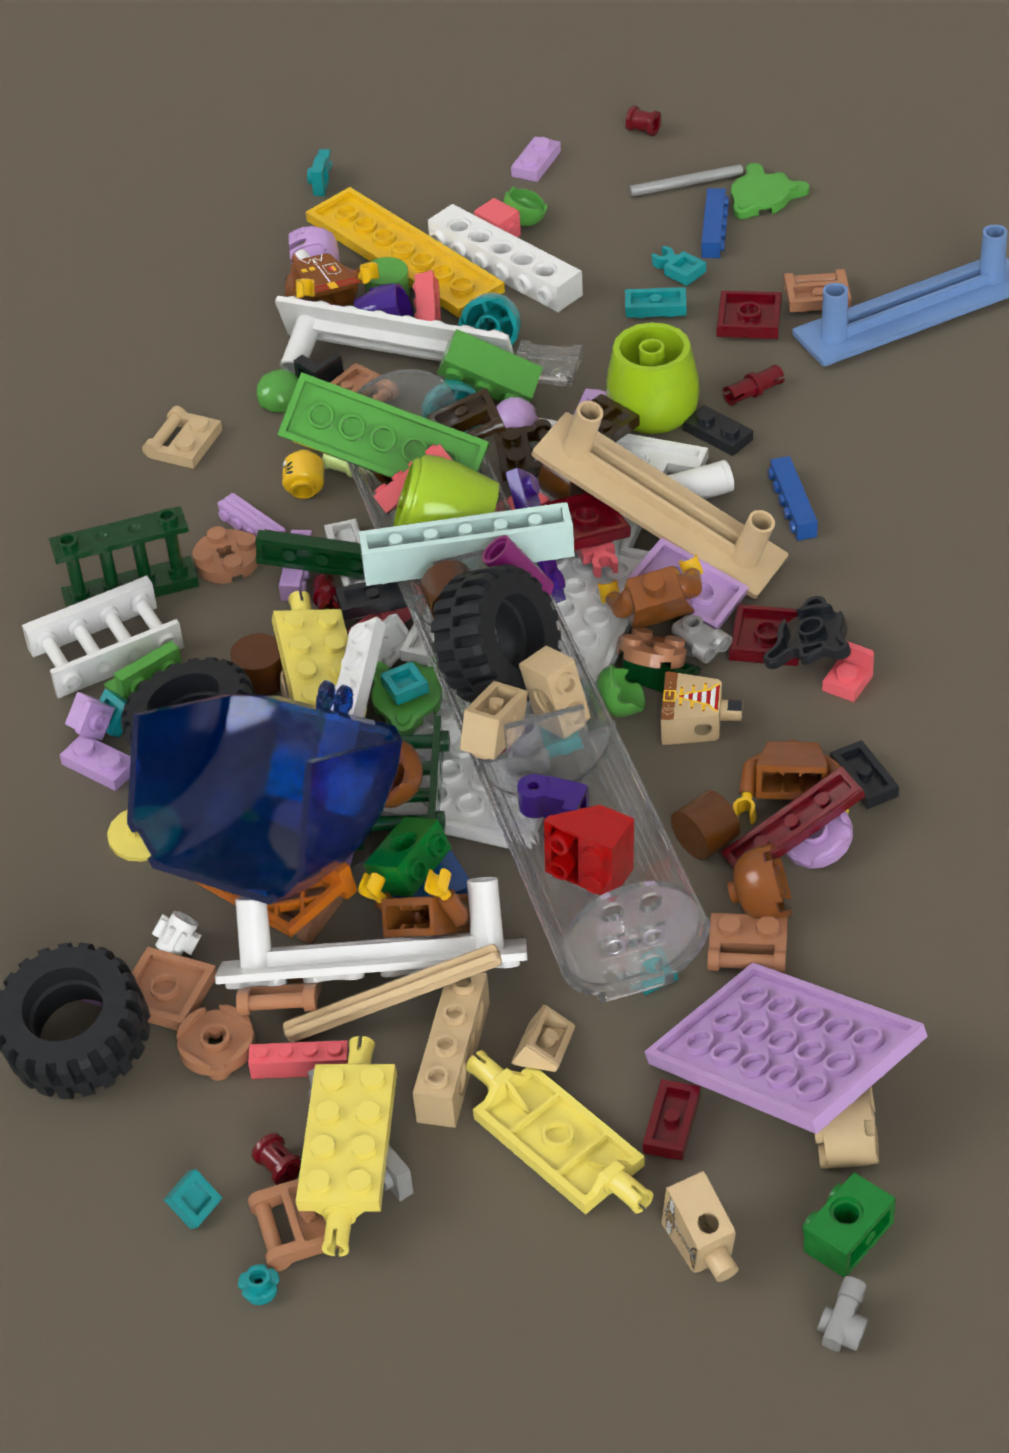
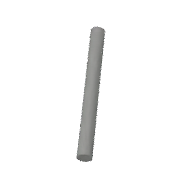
M741 164L630 185L629 193L631 197L742 176L743 168Z

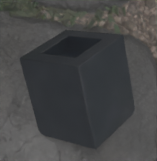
M337 353L320 364L304 355L293 360L295 375L298 378L302 372L330 383L344 372L342 356Z

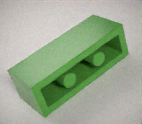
M456 329L447 344L437 374L445 377L446 380L457 379L467 383L476 392L487 388L491 398L500 402L511 397H521L530 402L543 367Z

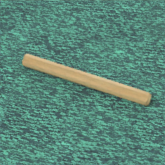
M489 944L318 1008L317 1011H310L286 1020L283 1023L284 1034L289 1042L294 1043L500 966L502 964L501 953L495 944Z

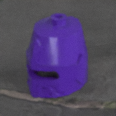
M399 283L371 288L368 293L354 300V307L360 310L383 311L390 315L414 317L412 303L406 291Z

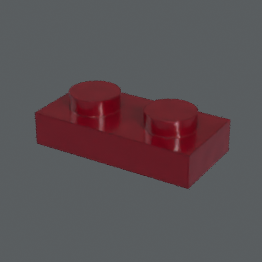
M661 1079L642 1144L644 1154L683 1161L701 1097V1086Z

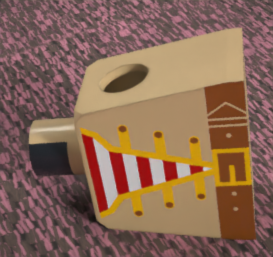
M666 672L661 713L662 745L716 741L720 738L721 721L742 722L743 700L722 699V682L719 679Z

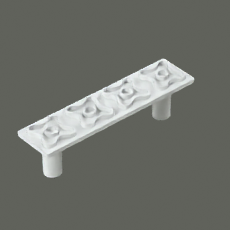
M277 296L275 300L286 331L290 335L280 367L294 374L293 360L301 355L309 358L316 340L441 362L449 340L456 329L514 354L509 335L497 330L485 331L468 325L456 326L445 324L438 320L426 321L408 315L396 316L383 311L372 312L360 310L353 306L342 307L331 305L324 301L301 300L295 296Z
M478 877L467 880L470 932L271 947L266 896L247 895L235 899L240 960L223 961L215 975V983L225 984L226 989H241L250 986H280L287 984V979L303 978L304 983H319L329 980H358L364 978L365 973L380 972L381 977H396L412 974L489 944H495L501 953L502 964L496 968H513L520 966V961L527 960L526 938L503 939L498 878Z

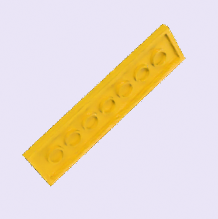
M351 187L306 211L307 222L333 233L337 241L370 262L383 257L397 258L405 262L408 267L409 285L412 289L416 274L433 270L439 281L440 306L458 318L461 317L462 311L469 301L483 293L494 292L502 294L505 292V285L502 280Z

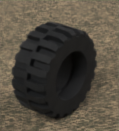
M505 564L456 575L445 585L438 596L440 600L434 605L433 614L435 615V620L431 622V633H434V642H432L433 653H437L439 660L436 664L439 671L446 675L445 682L453 690L457 689L456 694L466 702L472 703L493 681L526 690L519 663L546 645L561 652V649L558 648V641L561 640V630L557 628L556 621L559 620L557 612L552 609L550 604L552 599L549 593L543 592V585L535 577H531L529 572L520 567L517 568L514 565Z
M206 657L205 660H199L198 658L188 659L186 663L180 664L178 662L170 665V668L167 670H159L152 674L150 680H144L138 685L137 692L130 694L121 716L122 730L140 769L152 779L165 784L176 782L179 785H188L190 781H197L198 783L207 781L208 777L213 775L218 777L226 773V769L239 765L243 762V756L245 754L250 755L255 749L256 743H259L265 725L263 710L246 671L229 660L222 658L219 661L215 657Z
M70 942L58 944V949L51 951L49 947L37 951L39 954L37 957L31 960L28 957L18 964L20 969L15 974L10 972L3 981L5 989L0 990V1050L21 1082L30 1089L36 1088L39 1094L52 1097L56 1092L60 1099L74 1098V1093H81L83 1097L95 1094L94 1089L101 1086L107 1089L115 1084L114 1078L119 1074L125 1076L133 1068L131 1061L133 1058L138 1060L145 1049L142 1041H146L149 1038L150 1025L147 1022L150 1018V1013L145 997L127 964L121 958L115 957L112 951L104 947H98L96 950L93 944L83 942L79 943L78 947H73ZM87 999L103 1003L100 1014L95 1022L82 1034L64 1041H48L40 1038L46 1021L60 1007L73 1001Z

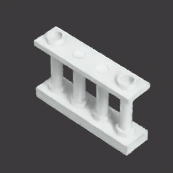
M148 576L22 625L27 647L32 657L47 653L55 668L50 670L58 699L113 677L115 672L169 641L176 644L179 649L184 648L178 620L175 619L162 624L153 609L157 608L153 585ZM140 615L150 630L131 637L122 622ZM109 627L118 643L100 649L91 634ZM78 640L87 655L68 662L59 647Z

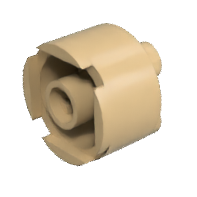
M872 1086L825 1128L815 1134L816 1144L824 1143L818 1145L821 1169L879 1164L877 1125L875 1124Z

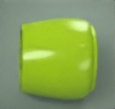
M650 322L637 324L625 329L616 337L612 348L606 380L607 397L640 416V425L633 431L645 434H659L681 427L684 421L696 411L700 394L699 376L688 336L679 328L664 323Z
M428 454L421 456L420 459L415 458L410 465L399 496L393 527L494 513L498 499L499 483L471 468L441 456Z

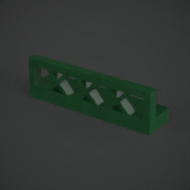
M266 529L264 531L258 530L256 536L257 564L365 579L360 543Z

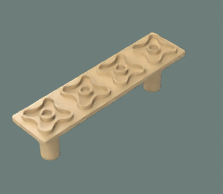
M581 402L574 416L569 412H565L535 446L531 454L532 457L659 539L662 537L692 555L697 554L698 558L747 585L749 588L746 595L753 599L760 595L788 557L786 551L768 541L775 526V520L771 514L763 510H755L749 515L745 525H743L598 432L604 413L602 407L596 402Z

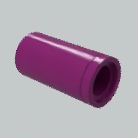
M507 535L494 539L484 550L482 561L488 567L505 564L514 565L517 568L520 567L529 572L531 577L538 579L543 585V592L545 591L551 595L554 588L553 581Z

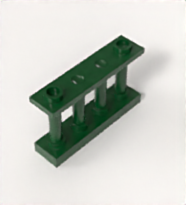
M181 506L49 538L55 563L66 562L71 583L70 586L61 588L65 607L144 576H148L152 582L155 597L199 587L198 576L191 556L182 558L178 534L189 532ZM165 538L169 561L150 566L145 543ZM132 546L136 569L117 574L112 551ZM99 554L104 577L84 582L79 559Z
M434 716L433 734L395 735L412 744L414 749H432L431 761H422L423 775H430V788H419L412 799L406 802H429L428 815L371 816V813H367V810L372 806L358 801L351 791L349 783L345 823L349 851L364 850L365 835H371L372 831H392L403 817L438 819L445 833V811H440L443 755L444 752H450L449 730H443L441 716ZM369 718L363 719L357 746L363 739L377 733L371 732ZM354 758L351 768L352 770H354V763L356 758Z

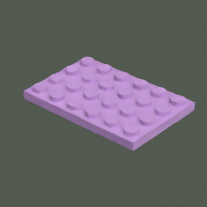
M752 962L644 1052L648 1063L652 1066L817 1134L926 1039L927 1033L923 1023Z

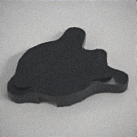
M822 596L808 598L796 610L798 617L791 620L788 624L785 618L782 620L777 631V642L765 653L763 661L767 668L777 669L794 658H800L801 663L804 665L812 664L823 657H830L836 660L847 658L851 654V648L845 640L847 623L842 611L838 613L833 611L832 605L828 604Z

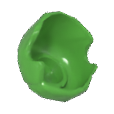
M512 187L510 191L505 193L503 203L519 210L521 227L535 225L545 216L547 204L544 203L543 199L536 192Z
M285 369L272 370L264 374L256 388V396L260 407L273 413H285L299 378L293 372Z
M612 664L602 669L595 683L596 694L601 705L607 713L619 718L643 711L645 709V696L639 683H630L625 679L628 669L616 668Z

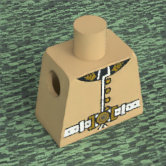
M702 1171L667 1187L661 1223L690 1269L694 1273H698L709 1268L717 1282L725 1281L734 1276L739 1270L731 1256L736 1233L705 1172Z

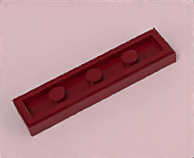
M841 766L721 853L732 869L738 858L746 851L769 843H773L777 850L770 851L773 859L780 858L866 797L865 793L844 767Z

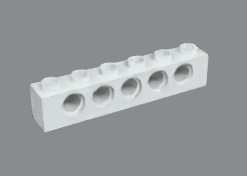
M454 204L428 219L430 237L502 280L504 284L557 312H560L583 295L581 270Z

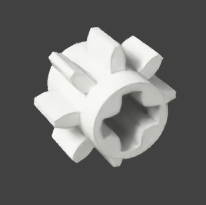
M173 911L170 918L162 914L152 932V935L158 937L155 944L159 950L182 956L184 951L192 955L202 936L200 933L195 932L198 926L197 921L179 911Z

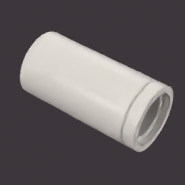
M726 460L668 475L703 499L734 491L733 474Z

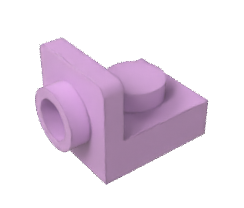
M77 692L65 725L75 729V732L79 735L103 740L115 708L88 694Z

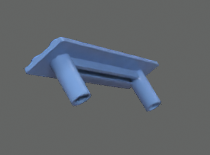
M988 225L983 229L980 260L848 308V288L841 283L827 284L823 288L822 318L793 328L792 335L822 366H828L1009 298V259L1006 258L1008 231L1001 225Z

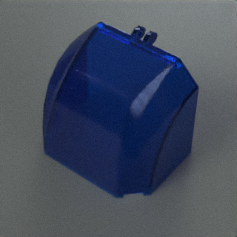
M324 680L320 684L318 695L316 696V705L281 696L224 694L134 713L127 825L132 833H139L151 854L148 861L153 869L268 905L281 902L310 888L339 868L368 836L384 810L397 774L403 739L396 726L348 714L353 706L354 694L352 689L348 685L342 684L336 691L335 685L329 680Z

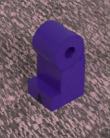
M529 774L518 781V808L528 818H547L550 815L589 807L587 784L539 774Z

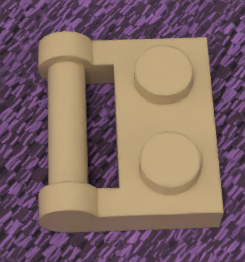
M173 406L167 414L168 419L155 436L145 442L142 446V451L148 458L194 469L222 432L221 420L187 413L182 407ZM177 426L182 427L168 447L163 446Z

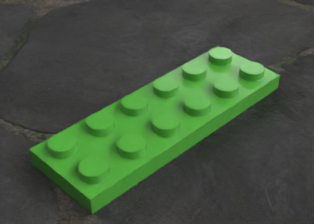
M302 372L277 434L281 438L391 479L397 472L401 470L405 472L410 468L408 464L418 457L420 459L421 456L426 455L425 451L434 444L436 446L441 444L453 461L479 472L490 445L486 440Z

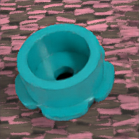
M256 1264L250 1266L247 1272H243L240 1275L238 1288L242 1290V1296L248 1302L254 1305H263L269 1303L276 1296L277 1284L280 1282L279 1275L273 1268L267 1269V1266L264 1264ZM257 1280H262V1281H263V1282H261V1283H259V1284H255V1282H256Z

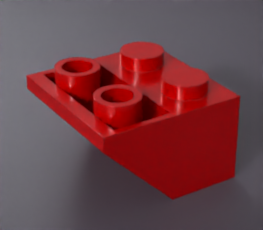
M603 805L547 816L544 820L545 872L559 880H566L585 888L590 893L599 894L612 900L634 869L635 818Z

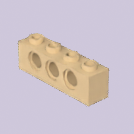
M480 973L443 987L413 1090L417 1123L456 1128L471 1074L466 1070V1063L472 1055L476 1056L490 1005L487 973Z

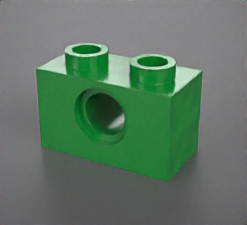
M403 817L363 866L369 875L377 873L385 878L381 892L412 897L427 879L429 869L434 871L452 847L438 819Z
M854 1172L844 1184L838 1183L832 1189L827 1203L819 1212L816 1210L811 1212L802 1227V1232L804 1233V1252L843 1278L848 1276L894 1223L896 1198Z

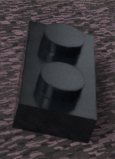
M705 405L697 409L683 423V431L731 456H734L753 441L752 429Z
M404 581L366 586V582L335 588L336 598L344 620L410 607V597Z
M862 740L830 752V758L838 762L840 766H843L863 789L866 797L861 799L860 802L866 809L899 797L898 784Z

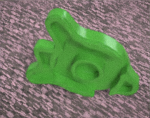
M758 163L748 164L746 166V174L737 179L731 187L733 215L738 219H748L752 216H759V210L770 208L771 214H774L784 208L789 201L808 195L810 186L805 181H791L783 172L766 174L762 165Z
M377 661L372 681L374 684L372 689L373 710L376 715L380 714L385 717L386 723L391 726L396 735H412L416 728L423 724L425 716L432 712L436 715L440 710L442 689L447 683L445 682L446 675L439 671L437 664L425 667L412 661L428 682L429 693L397 706L381 684L380 674L391 670V668L383 662Z

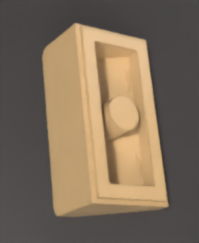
M543 1004L528 1023L511 1063L520 1067L556 1072L576 1027L575 1024Z

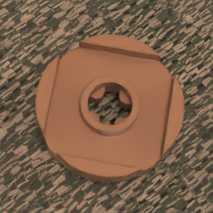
M221 526L210 528L207 531V536L196 543L192 552L194 565L198 569L199 575L204 580L212 583L233 582L232 577L241 574L245 578L251 575L259 565L256 563L255 535L240 530L225 529Z
M633 627L631 634H622L618 637L616 654L624 652L623 659L651 668H660L661 662H672L670 669L684 666L687 650L684 647L685 639L672 635L665 636V638L652 635V630L643 627Z
M218 1005L219 1010L206 1011V1007L190 1013L179 1025L176 1035L178 1054L184 1066L192 1072L209 1076L213 1080H224L230 1076L231 1072L239 1069L248 1061L249 1045L257 1044L252 1023L247 1015L238 1016L237 1008L230 1005ZM220 1036H223L221 1043L209 1044V1038L218 1039Z

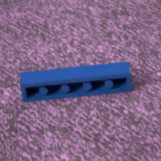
M707 188L701 242L702 258H720L721 251L725 250L729 196H726V189Z
M790 456L770 459V468H767L768 479L773 481L774 493H778V502L780 507L783 506L785 520H789L790 532L794 533L797 541L816 538L818 521Z

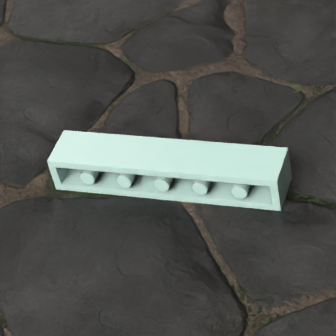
M567 502L358 531L366 586L421 579L429 568L446 560L460 561L470 571L488 568L482 561V554L494 539L503 535H507L533 562L575 557L573 524Z

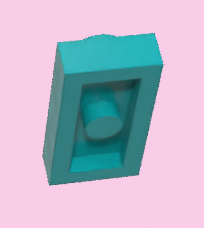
M686 287L625 289L626 318L687 316Z

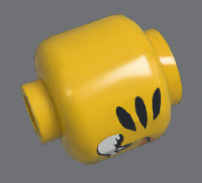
M298 450L289 454L283 461L282 485L284 489L298 499H309L318 494L324 485V462L322 458L309 450Z

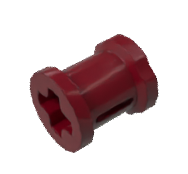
M633 105L627 112L625 127L629 131L636 129L647 132L649 136H655L660 129L661 112L656 110L648 112L640 110L638 106Z
M270 1133L256 1143L252 1150V1159L255 1163L264 1165L270 1171L272 1181L276 1185L296 1180L300 1174L302 1157L292 1154L284 1146L285 1142L281 1135Z

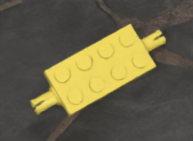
M295 591L288 597L291 610L273 611L272 624L295 721H310L322 733L323 738L328 722L327 717L330 713L335 694L334 690L342 666L341 662L348 642V634L341 609L312 610L309 593L302 591L303 601H301L299 591Z
M359 1036L350 1039L347 1064H315L296 1206L298 1211H315L323 1216L326 1221L322 1251L329 1256H335L336 1246H339V1256H345L349 1253L351 1224L356 1221L360 1214L363 1212H381L397 1071L395 1064H371L375 1043L371 1038L362 1036L361 1048L358 1047Z
M483 1050L476 1052L480 1060L474 1055L469 1058L466 1063V1070L488 1087V1094L485 1100L473 1109L474 1119L585 1215L612 1193L628 1205L636 1214L643 1211L639 1203L645 1208L649 1206L653 1199V1192L632 1177L645 1166L644 1155L540 1069L526 1067L521 1072L512 1071L509 1068L503 1069Z

